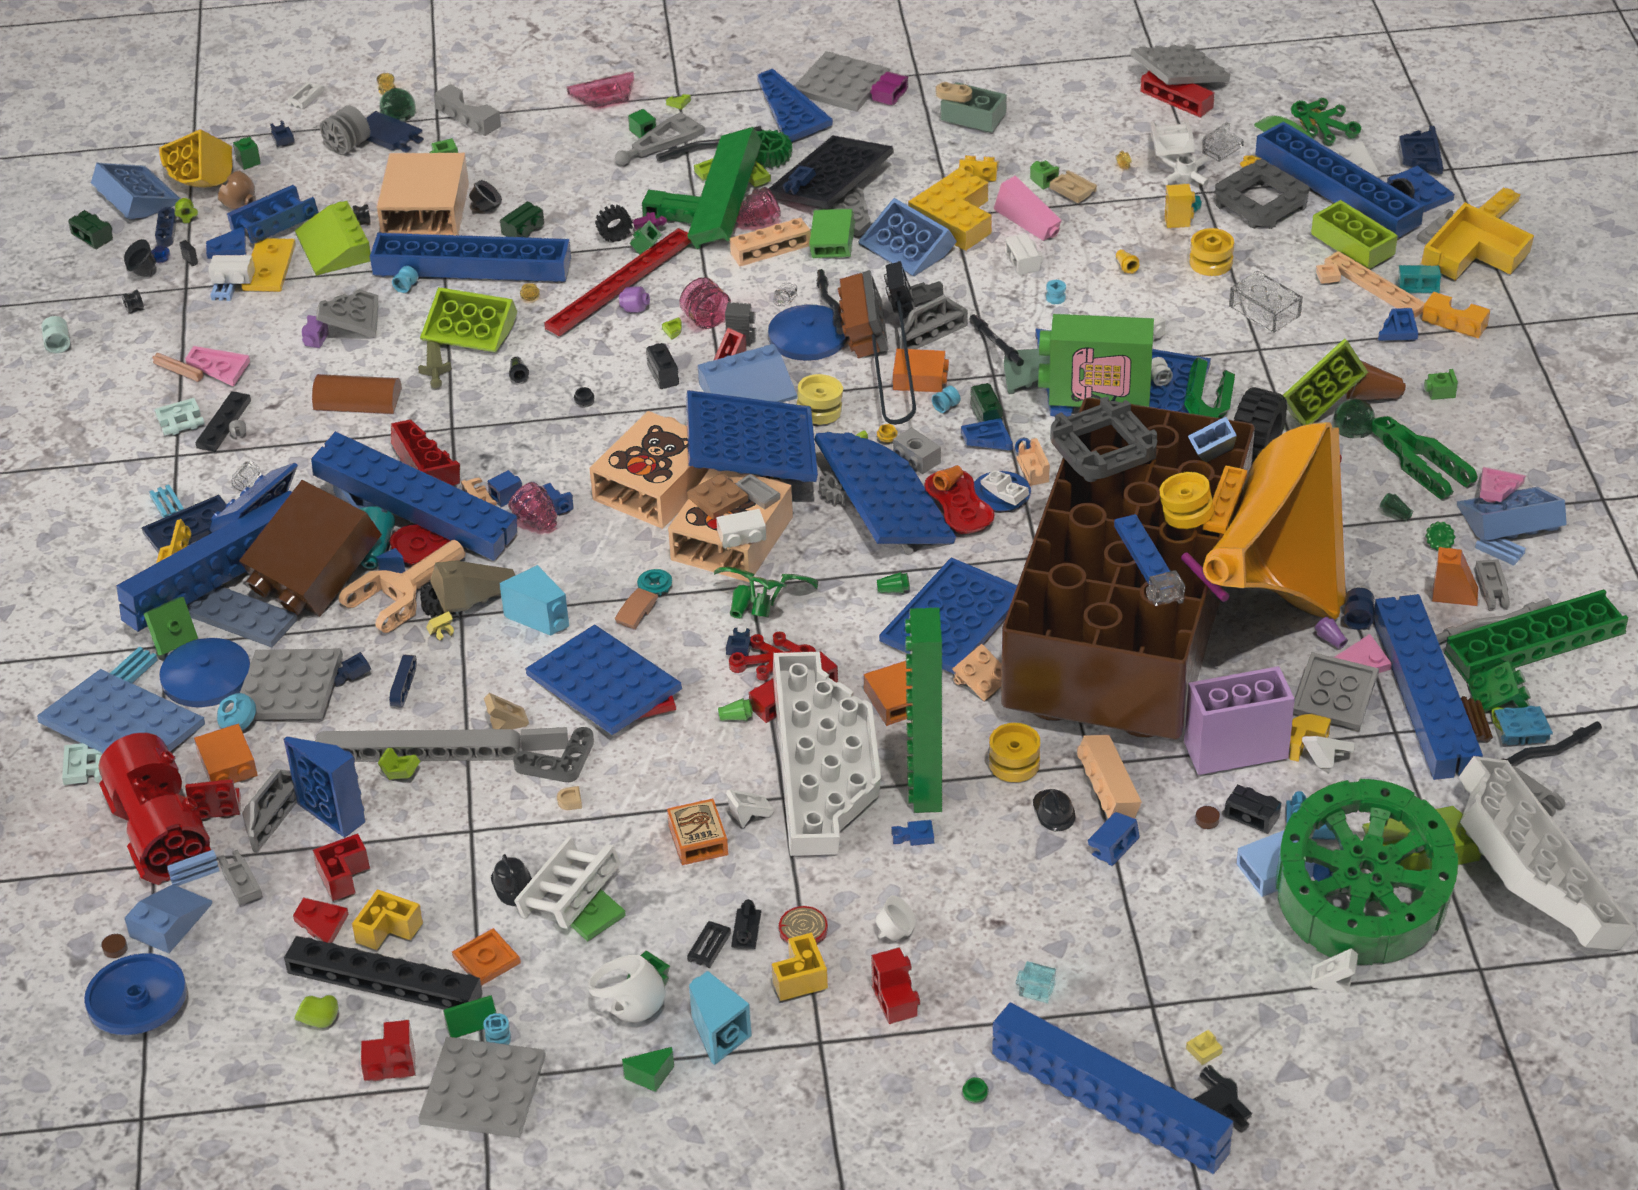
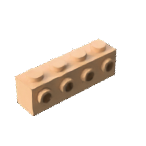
M802 218L741 234L730 238L731 255L739 266H744L809 246L811 230Z
M1084 735L1081 744L1077 748V755L1082 761L1085 773L1089 776L1093 790L1097 793L1101 807L1105 810L1108 819L1114 812L1135 819L1142 801L1110 735Z

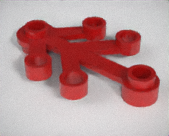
M775 632L773 634V644L790 650L782 651L764 642L762 635L755 634L750 638L751 647L760 649L767 654L744 656L740 652L733 653L729 658V669L734 673H742L747 669V665L769 662L766 666L761 665L756 669L757 679L764 681L769 679L770 674L773 672L774 653L816 652V649L808 644L797 645L787 640L784 632Z

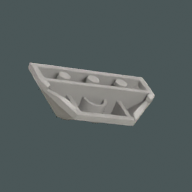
M946 296L911 310L904 321L907 348L919 349L968 326V310ZM902 332L900 336V349H904Z
M276 769L242 812L251 847L255 853L259 852L297 804L290 770Z

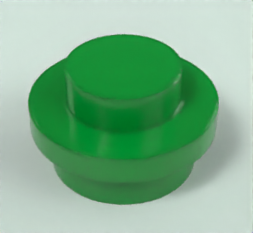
M973 1077L968 1079L963 1085L962 1094L970 1102H981L988 1096V1086L982 1079Z

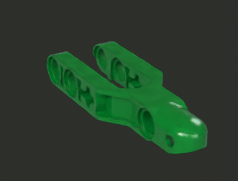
M1197 357L1190 369L1184 405L1190 414L1222 419L1227 411L1230 410L1235 374L1227 370L1223 371V376L1216 389L1218 393L1217 399L1212 408L1202 400L1208 361Z
M1390 416L1378 417L1372 421V432L1383 441L1387 449L1399 457L1401 470L1437 498L1445 499L1452 495L1454 491L1450 483L1442 477L1441 473L1435 472L1416 454L1426 457L1464 487L1477 481L1478 476L1475 469L1435 438L1416 435L1409 428L1401 425Z

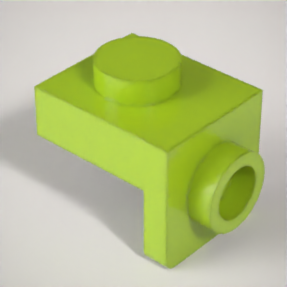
M387 748L378 761V765L389 780L407 779L415 773V769L421 761L416 755L398 757L393 748Z

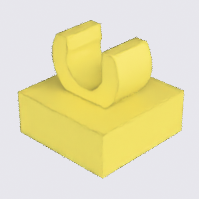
M448 611L429 620L426 629L429 634L436 633L439 641L443 640L444 637L441 633L442 630H446L450 636L454 633V629L450 625L453 620L450 612Z
M1209 1030L1186 1042V1049L1201 1065L1221 1055L1223 1047L1216 1041V1037Z

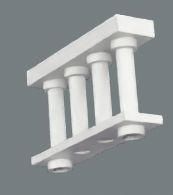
M568 836L514 900L521 917L526 919L534 908L553 912L559 926L568 929L621 864L614 846L606 844L597 855L578 851L573 838ZM575 860L590 863L584 871L569 868ZM561 876L577 879L571 887L555 884ZM548 892L563 895L558 903L542 900Z

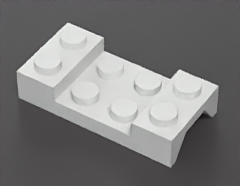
M1185 118L1181 124L1157 126L1155 122H1150L1151 137L1155 144L1156 156H1160V158H1168L1172 154L1188 156L1190 153L1195 152L1194 137L1188 118Z

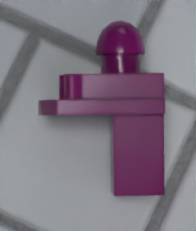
M654 212L646 213L647 216L632 220L635 231L643 227L649 220L658 230V226H663L667 223V219L664 216L656 219Z

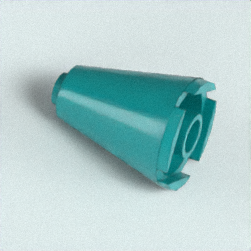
M368 506L360 509L368 514L382 535L360 564L365 568L373 569L378 566L376 556L386 551L395 526V517L389 511L387 513L382 512L380 507Z

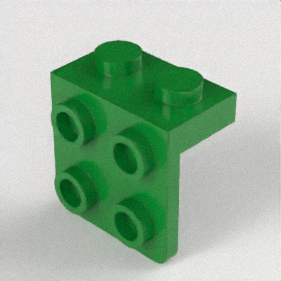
M1510 661L1483 672L1468 681L1474 701H1481L1484 712L1490 711L1511 700L1516 703L1518 708L1530 706L1528 699L1531 698L1530 693L1523 686V683L1526 682L1521 670L1516 671Z

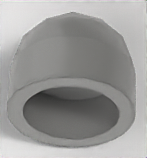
M242 420L230 422V434L235 438L237 436L243 437L246 433L245 422Z

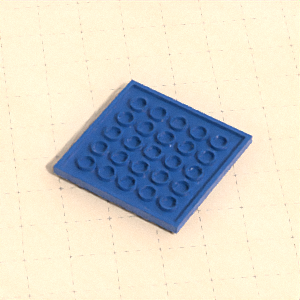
M687 390L686 412L689 466L710 468L717 471H733L739 474H756L761 477L771 476L779 477L780 479H795L802 482L817 481L818 472L810 406Z

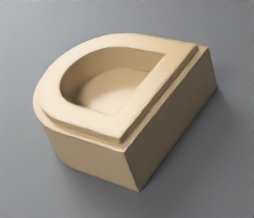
M579 786L564 788L558 792L557 803L561 809H582Z

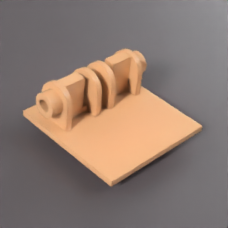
M983 644L979 645L952 669L955 672L954 682L957 685L966 683L983 701H986L1001 688L1002 664Z

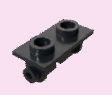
M750 899L745 900L741 904V908H737L731 948L756 949L762 910H757L754 902Z

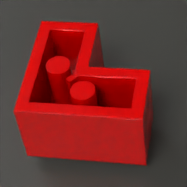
M357 833L313 849L316 869L332 901L354 894L355 888L352 875L370 869L367 850L359 834Z
M900 947L871 955L872 988L888 1024L917 1017V1006L920 1005V998L916 990L913 991L911 988L912 982L909 971L912 970L909 957L903 955Z
M410 1020L384 1022V1039L361 1041V1067L364 1081L416 1076V1052Z

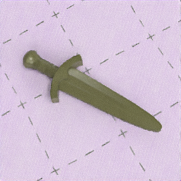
M427 341V366L419 365L418 370L420 374L432 377L430 385L435 389L442 386L440 375L452 370L450 362L442 363L439 343Z

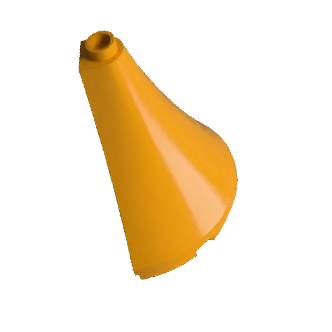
M1330 422L1302 425L1275 438L1259 453L1247 474L1241 496V505L1236 517L1221 540L1206 556L1203 572L1207 580L1219 586L1268 589L1277 593L1294 607L1309 614L1323 618L1328 617L1334 620L1339 617L1340 607L1345 604L1346 597L1339 428H1332Z

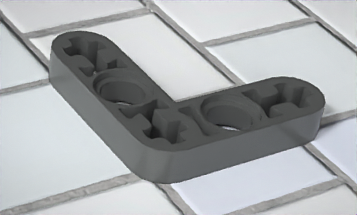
M588 727L575 729L561 758L528 751L517 753L513 758L515 771L523 775L569 783L577 780L594 744L593 731ZM573 752L581 753L578 757L570 756ZM545 764L552 765V767L549 769L540 768L542 765Z

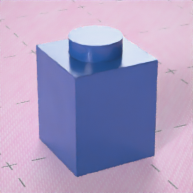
M509 470L487 481L489 495L500 507L522 497V481Z

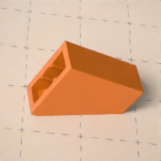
M1439 547L1432 602L1478 605V586L1462 549Z

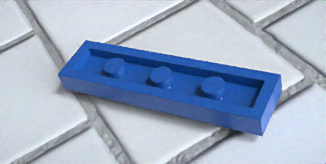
M1137 515L1114 519L1115 529L1149 586L1170 581L1172 573Z

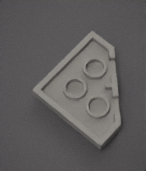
M856 186L831 208L823 209L822 207H817L814 209H852L855 219L854 235L858 237L871 226L864 191Z
M359 289L351 295L343 294L334 297L333 300L328 302L326 300L320 301L317 306L316 320L374 338L377 325L378 295Z

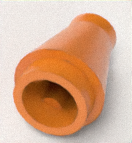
M955 465L951 468L937 471L933 477L934 486L941 491L949 490L962 477V468Z

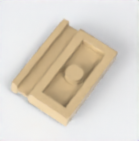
M1067 170L1065 175L1061 174L1050 182V189L1080 203L1089 197L1092 192L1097 191V185Z

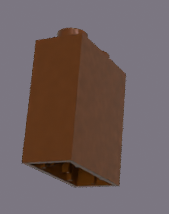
M301 480L239 562L250 574V577L245 582L246 585L255 593L267 598L273 591L280 595L277 601L288 611L299 615L303 609H306L320 617L382 534L366 512Z

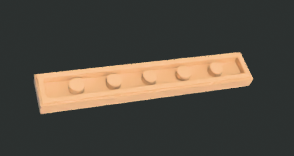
M1337 251L1325 259L1324 264L1336 263L1342 276L1395 308H1412L1414 318L1423 313L1425 304L1423 301L1343 253Z

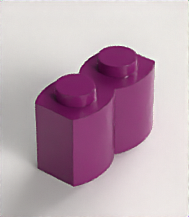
M887 71L884 75H881L879 81L872 85V100L889 105L896 104L900 96H903L908 89V76Z

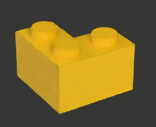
M377 889L352 922L355 942L377 950L389 933L411 940L423 924L420 904Z
M812 932L789 938V959L771 963L772 981L779 1000L783 1001L828 989L827 968Z

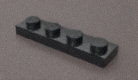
M230 392L196 440L197 449L217 451L230 432V422L238 420L251 402L250 394Z

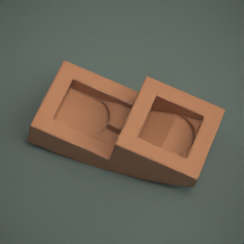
M637 588L625 601L617 613L615 621L636 630L643 615L650 613L658 595Z

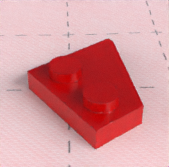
M303 897L293 914L294 922L300 927L305 928L313 938L316 936L322 942L333 943L349 912L346 907Z

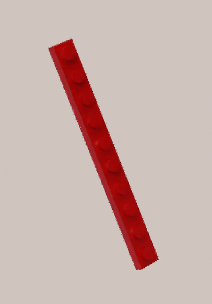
M677 228L544 322L545 329L557 336H561L623 292L626 287H630L689 245L691 240L687 237L688 232Z

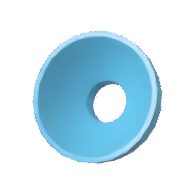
M236 693L223 699L217 711L219 726L226 728L239 723L241 730L247 728L253 721L256 713L254 700L243 693ZM230 703H234L233 709L225 713L226 707Z

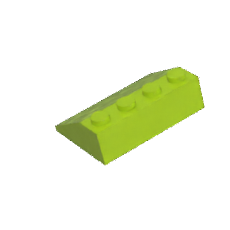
M348 200L328 205L295 230V234L316 276L371 262L369 241Z
M438 287L420 339L496 352L511 331L518 311L513 299Z
M1345 338L1283 394L1287 400L1288 412L1301 425L1314 423L1368 373Z
M1454 806L1436 809L1447 823L1456 843L1454 849L1455 853H1458V865L1480 861L1481 853L1479 852V847L1466 834L1465 828L1460 823L1463 814ZM1389 818L1382 836L1384 838L1383 846L1398 843L1407 837L1410 830L1402 824L1403 822ZM1370 823L1362 824L1365 834L1368 833ZM1424 849L1403 859L1399 865L1407 870L1422 871V869H1430V858L1427 857Z

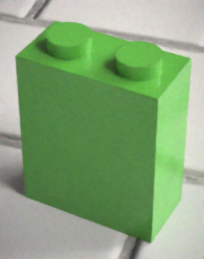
M852 209L814 210L809 243L812 258L851 257L855 228Z

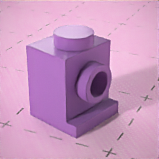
M308 315L307 324L302 328V342L305 346L320 348L329 335L328 324L316 320V316Z

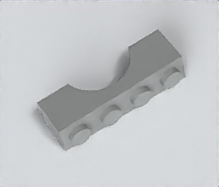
M452 84L434 93L436 109L476 132L486 136L501 127L500 111L487 104L482 106L465 105L463 91Z

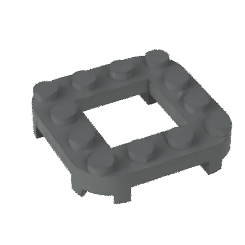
M1263 159L1245 166L1215 185L1216 206L1219 209L1226 206L1249 220L1248 226L1255 229L1256 225L1269 226V229L1275 228L1276 221L1297 208L1304 211L1307 207L1309 196L1308 185L1274 165L1268 164ZM1255 183L1259 186L1267 183L1284 194L1262 206L1240 192Z
M1109 397L1100 398V405L1068 417L1062 412L1055 415V420L1050 428V440L1053 446L1072 468L1088 482H1094L1097 479L1117 474L1156 458L1157 433L1155 430L1149 431L1131 412V404L1127 400L1121 403L1109 401ZM1112 425L1129 445L1099 455L1096 450L1090 452L1078 436Z

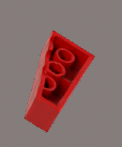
M411 419L391 423V444L403 463L452 486L460 484V463L450 459V454L445 450H440L437 447V443L433 439H428L426 433Z

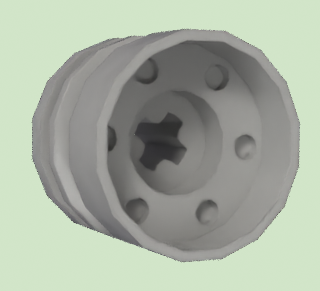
M351 105L343 107L320 124V131L324 142L332 151L340 155L352 150L370 136V128L366 118L356 107Z

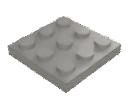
M1311 652L1294 701L1293 714L1319 715L1330 718L1333 724L1360 730L1376 683L1379 668Z

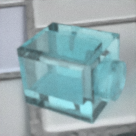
M1027 961L1024 970H1019L1016 979V985H1019V996L1048 1003L1055 987L1056 969Z

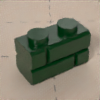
M528 201L500 219L501 233L506 237H527L531 232L544 224L542 208L534 206V204Z
M84 210L78 216L75 215L68 221L71 234L95 249L103 246V243L106 244L113 239L110 223L100 220L96 214L92 215Z
M985 383L972 386L970 388V405L978 421L984 422L1001 418L1003 422V408L991 384Z

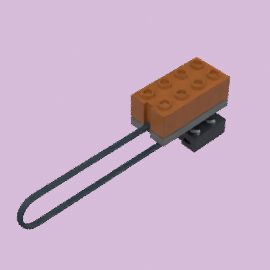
M901 261L885 265L886 274H884L887 296L892 298L894 313L898 312L912 400L911 412L901 419H889L885 411L878 353L880 350L881 352L889 350L882 299L872 273L868 270L863 272V274L861 272L841 278L840 287L838 288L840 299H842L839 300L842 310V321L845 324L842 325L845 337L849 336L850 349L852 352L855 351L857 358L874 354L882 415L887 423L893 425L909 421L916 413V402L903 321L911 310L915 309L912 289Z

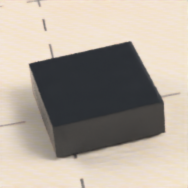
M187 240L179 242L182 258L192 267L197 265L196 249Z

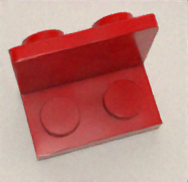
M232 779L185 785L187 797H191L197 803L201 819L240 815L241 793L239 788H235Z

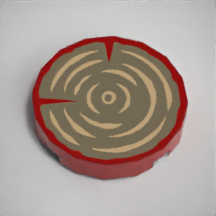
M809 906L794 907L786 911L781 916L778 924L780 938L788 942L789 938L812 932L817 944V942L823 941L826 938L828 932V923L825 915L820 910Z

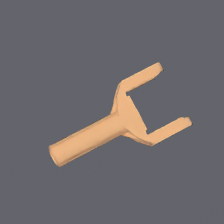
M451 540L402 574L387 570L369 571L341 591L339 602L347 608H353L380 590H383V593L396 602L380 612L376 619V628L384 633L391 632L416 615V591L431 580L435 563L461 561L465 557V551L458 541ZM370 582L368 588L364 590L365 585ZM353 593L352 598L347 602V598ZM405 607L404 611L399 615L401 609ZM388 618L387 623L382 626L383 622Z

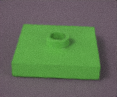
M178 597L144 613L158 655H164L198 638L184 597Z
M600 889L570 926L588 942L625 917L626 913L619 904Z

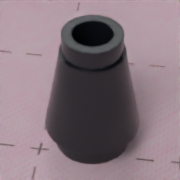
M513 357L510 360L509 377L515 382H524L529 376V369L520 357Z

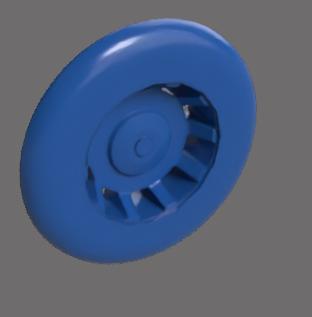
M1000 471L1011 475L1012 483L1028 487L1029 495L1017 505L998 498L981 484V480L989 475V473L980 476L974 481V489L977 496L990 505L994 511H1010L1019 508L1028 501L1031 495V487L1028 481L1013 472Z

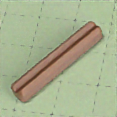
M156 353L152 357L154 364L197 382L204 377L202 370L161 353Z

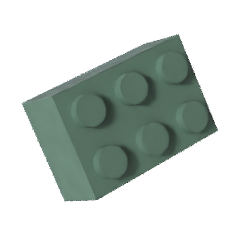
M967 85L972 89V99L970 101L941 100V120L980 129L985 132H993L1007 113V94Z

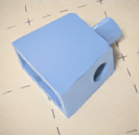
M1227 417L1188 436L1198 456L1204 462H1209L1232 450L1237 437Z

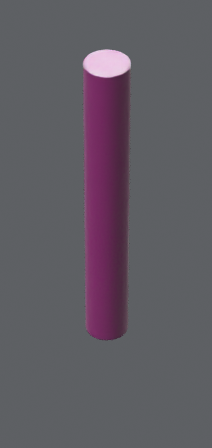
M1184 553L1181 556V560L1222 602L1229 599V594L1221 586L1207 580L1203 568L1189 553Z

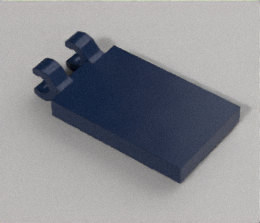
M377 111L366 117L370 128V136L367 141L392 151L398 148L407 153L412 149L411 146L407 145L410 140L417 144L424 140L423 137L419 136L423 132L422 129Z

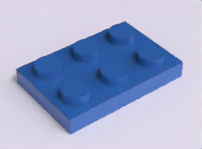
M1419 166L1410 168L1387 179V184L1389 185L1392 183V180L1397 178H1406L1410 181L1415 189L1414 200L1424 205L1423 213L1454 200L1455 194Z

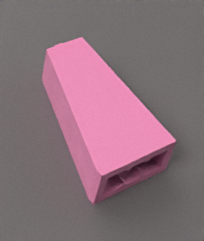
M1017 176L1001 183L994 206L996 212L1043 241L1050 237L1053 238L1059 233L1062 220Z

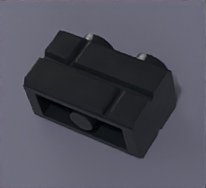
M658 343L648 346L646 348L647 365L659 388L665 389L677 386L679 384L678 366L674 362L666 344Z
M1237 784L1226 800L1224 816L1269 834L1273 825H1275L1280 817L1282 802L1273 796H1266L1250 787H1243Z

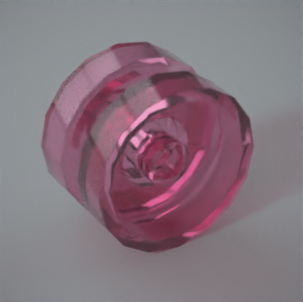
M700 277L689 283L682 291L679 299L680 308L683 313L701 329H711L723 322L727 303L731 302L728 294L708 277Z

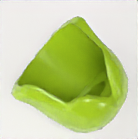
M326 995L323 998L307 996L301 1002L294 1019L313 1027L327 1028L336 1019L338 1001L332 995Z

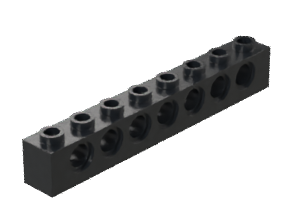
M296 936L284 956L287 974L442 1010L480 999L483 994L480 977H475L471 974L466 975L449 969L431 967L401 958L396 959L379 953H370L357 948L326 943L309 937Z

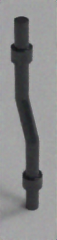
M754 127V130L760 132L762 131V127ZM720 139L695 141L680 147L674 146L669 148L668 151L656 154V159L659 162L668 158L674 159L682 153L697 148L717 147Z
M819 269L817 271L816 283L820 289L821 299L833 308V325L836 327L837 334L842 335L844 333L842 325L845 324L842 321L840 304L828 294V278L825 276V271Z
M975 314L970 316L969 319L974 324L975 329L996 344L1009 361H1013L1017 366L1024 364V360L1019 356L1018 351L998 337L989 328L988 323L983 319H979Z
M1596 721L1585 728H1578L1573 731V735L1555 745L1525 748L1509 758H1502L1501 760H1508L1511 766H1514L1528 757L1558 754L1576 743H1583L1588 740L1589 736L1601 730L1602 726L1600 722Z

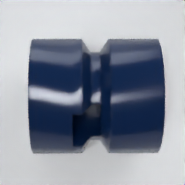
M1358 587L1347 592L1344 622L1349 628L1364 630L1372 625L1375 597L1370 590Z

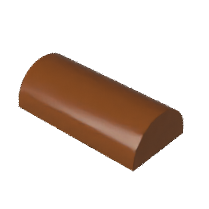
M317 374L312 388L313 410L394 414L402 390L401 380L390 377Z

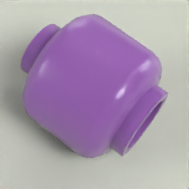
M641 286L626 287L619 295V303L621 308H624L628 313L643 312L650 303V295Z

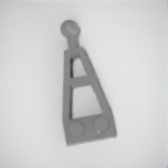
M677 113L634 142L632 149L618 151L615 155V161L619 165H626L630 158L637 154L643 157L691 141L705 134V127L685 114ZM669 128L680 133L667 139L659 136Z

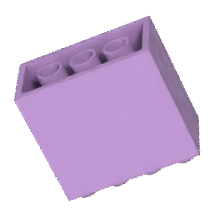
M1279 666L1188 683L1184 744L1198 775L1288 758L1295 698Z

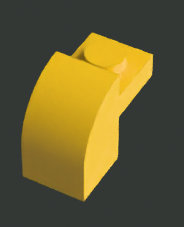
M1313 714L1300 715L1294 718L1291 728L1289 760L1299 762L1305 747L1302 737L1319 736L1328 738L1331 719Z

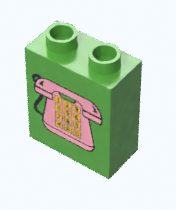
M1053 314L1051 331L1040 330L1039 355L1050 356V363L1039 364L1038 388H1049V405L1081 407L1083 400L1087 397L1097 399L1109 397L1110 401L1123 403L1124 400H1127L1130 404L1149 407L1154 318Z

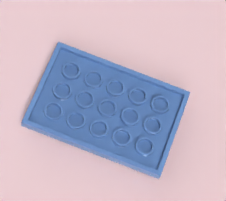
M99 669L37 715L38 723L83 743L92 749H96L102 754L116 740L134 733L154 734L160 737L165 742L168 750L171 751L205 725L204 717L102 669Z

